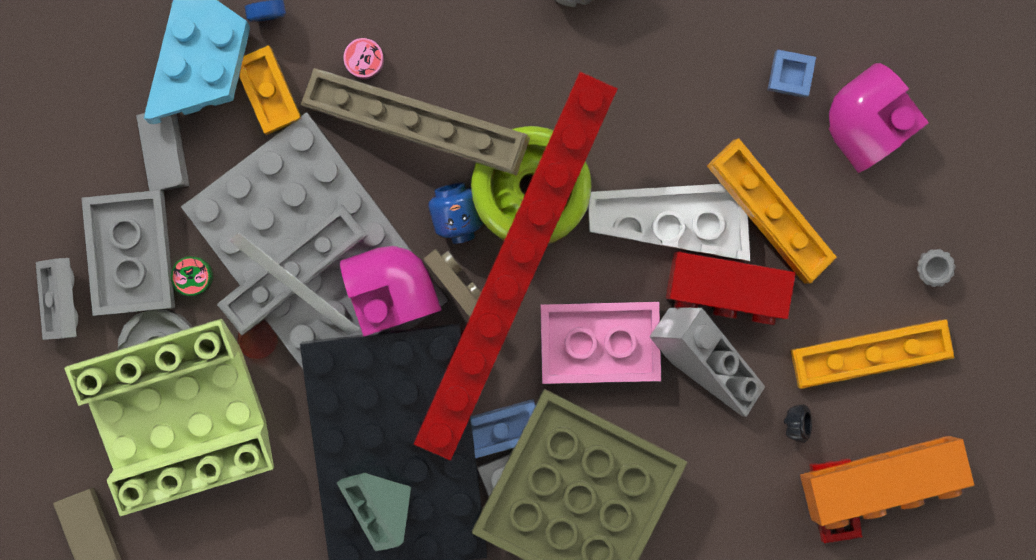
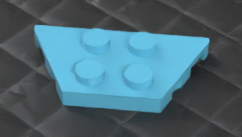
M173 0L144 119L149 124L161 123V118L179 112L187 115L200 111L207 105L217 106L233 101L250 32L248 22L217 0Z

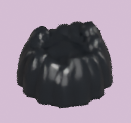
M805 404L793 406L787 410V415L784 419V423L787 424L786 436L797 442L806 443L812 432L811 411Z

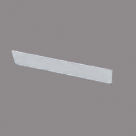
M237 233L230 240L232 244L347 335L360 330V328L240 233Z

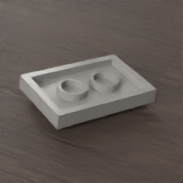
M154 190L81 198L93 316L175 308L164 191Z

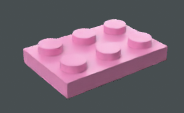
M659 302L540 305L542 384L661 381L660 349L650 338V335L660 322Z

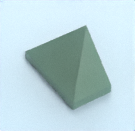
M367 473L343 478L337 482L375 551L398 547L404 542L410 486Z

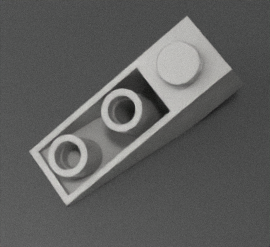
M669 308L650 335L651 340L674 366L738 414L747 417L765 386L702 308Z

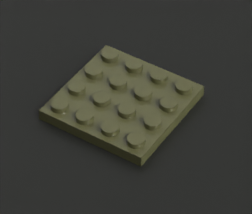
M544 389L472 529V534L524 560H639L688 462Z

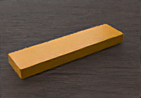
M739 138L727 145L707 165L709 170L793 271L796 272L804 284H811L837 258Z
M946 319L791 349L797 385L800 389L955 358Z

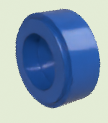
M284 0L263 1L244 6L246 18L249 22L274 20L286 15Z

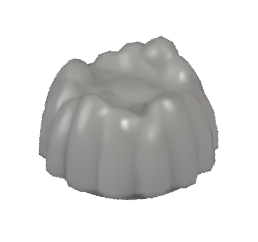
M931 249L927 253H922L917 262L919 278L925 284L932 287L943 286L945 283H948L954 276V270L956 269L954 259L950 257V253L943 252L941 249Z

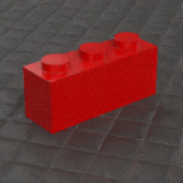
M674 252L666 299L675 300L674 308H698V305L714 307L713 315L736 319L737 312L739 311L753 314L752 322L775 325L776 318L788 319L796 272Z

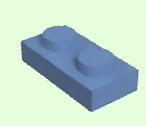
M534 399L471 416L475 458L514 448L535 407Z

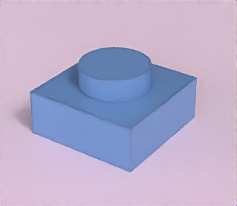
M776 50L767 90L804 98L808 97L816 57Z

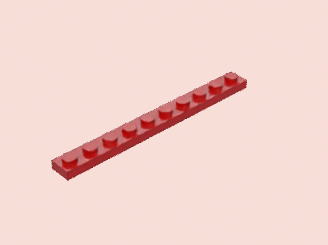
M581 71L578 73L416 436L414 445L448 460L452 459L618 88Z

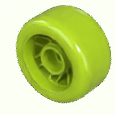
M524 126L512 129L525 133L530 137L517 176L476 163L474 166L471 193L475 209L484 225L502 240L505 239L524 197L519 187L520 182L524 177L534 174L553 132L551 129L539 126ZM586 161L548 245L568 235L579 224L588 208L592 186L590 171Z

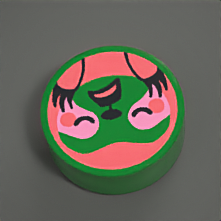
M184 257L177 261L172 268V284L183 295L196 296L203 294L212 284V269L202 258Z

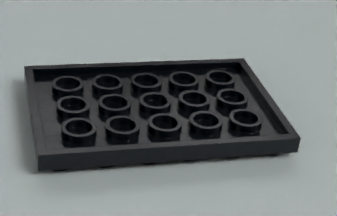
M460 323L373 333L364 337L363 335L302 341L300 343L329 560H473L487 558L486 540L472 534V529L482 512L471 416L451 460L414 445L416 436L461 338ZM361 473H367L410 486L404 542L398 547L375 551L337 484L338 481Z

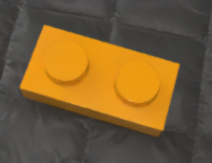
M268 45L245 55L239 77L264 134H271L302 119L272 48Z

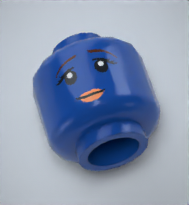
M460 182L436 189L434 191L435 196L428 203L436 234L442 238H451L453 244L464 243L474 239V232L482 227L483 222L475 209L471 188H466L465 183Z

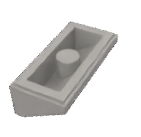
M145 113L136 115L149 191H164L189 186L177 113L161 118V123L149 124L144 119Z

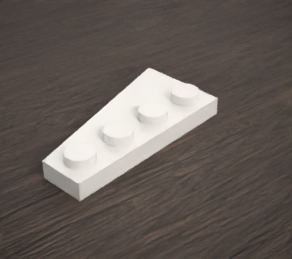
M722 184L591 192L588 205L589 232L750 261L748 215Z

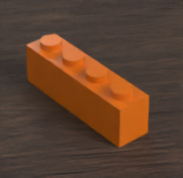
M945 436L857 459L850 463L800 474L811 520L821 526L825 525L826 529L845 527L849 525L848 519L862 515L864 519L879 518L887 514L886 509L901 506V509L917 508L925 504L924 499L937 495L939 499L958 497L962 495L961 489L975 486L964 441L961 438Z

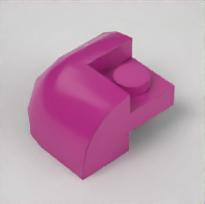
M881 63L873 64L845 85L833 98L829 111L830 128L828 129L837 146L858 173L868 169L892 153L904 141L929 123L906 93L909 90L907 85L890 68Z
M397 246L380 247L340 261L344 285L348 297L351 298L363 337L442 311L426 266L422 259L408 249Z

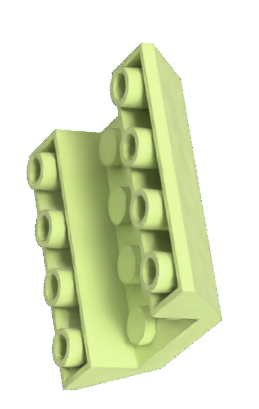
M222 319L64 368L78 406L87 403L90 406L113 468L112 473L107 478V483L120 516L273 470L274 468L267 424L242 350Z

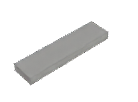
M341 204L273 260L306 286L368 235L344 205ZM262 267L217 305L239 333L245 335L296 293Z

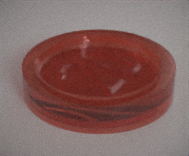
M262 320L245 335L238 333L237 342L244 355L253 359H261L269 356L275 350L278 336L269 323Z

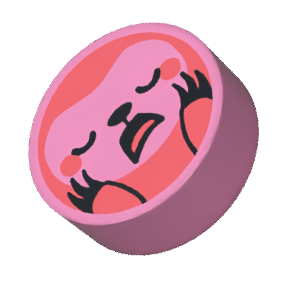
M359 38L352 41L346 47L344 64L353 76L359 79H370L382 70L384 55L376 42L367 38Z

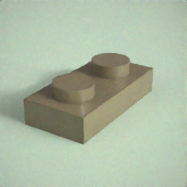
M435 249L423 260L470 317L481 291L473 282L468 286L465 285L457 275L462 268L448 251L441 255Z

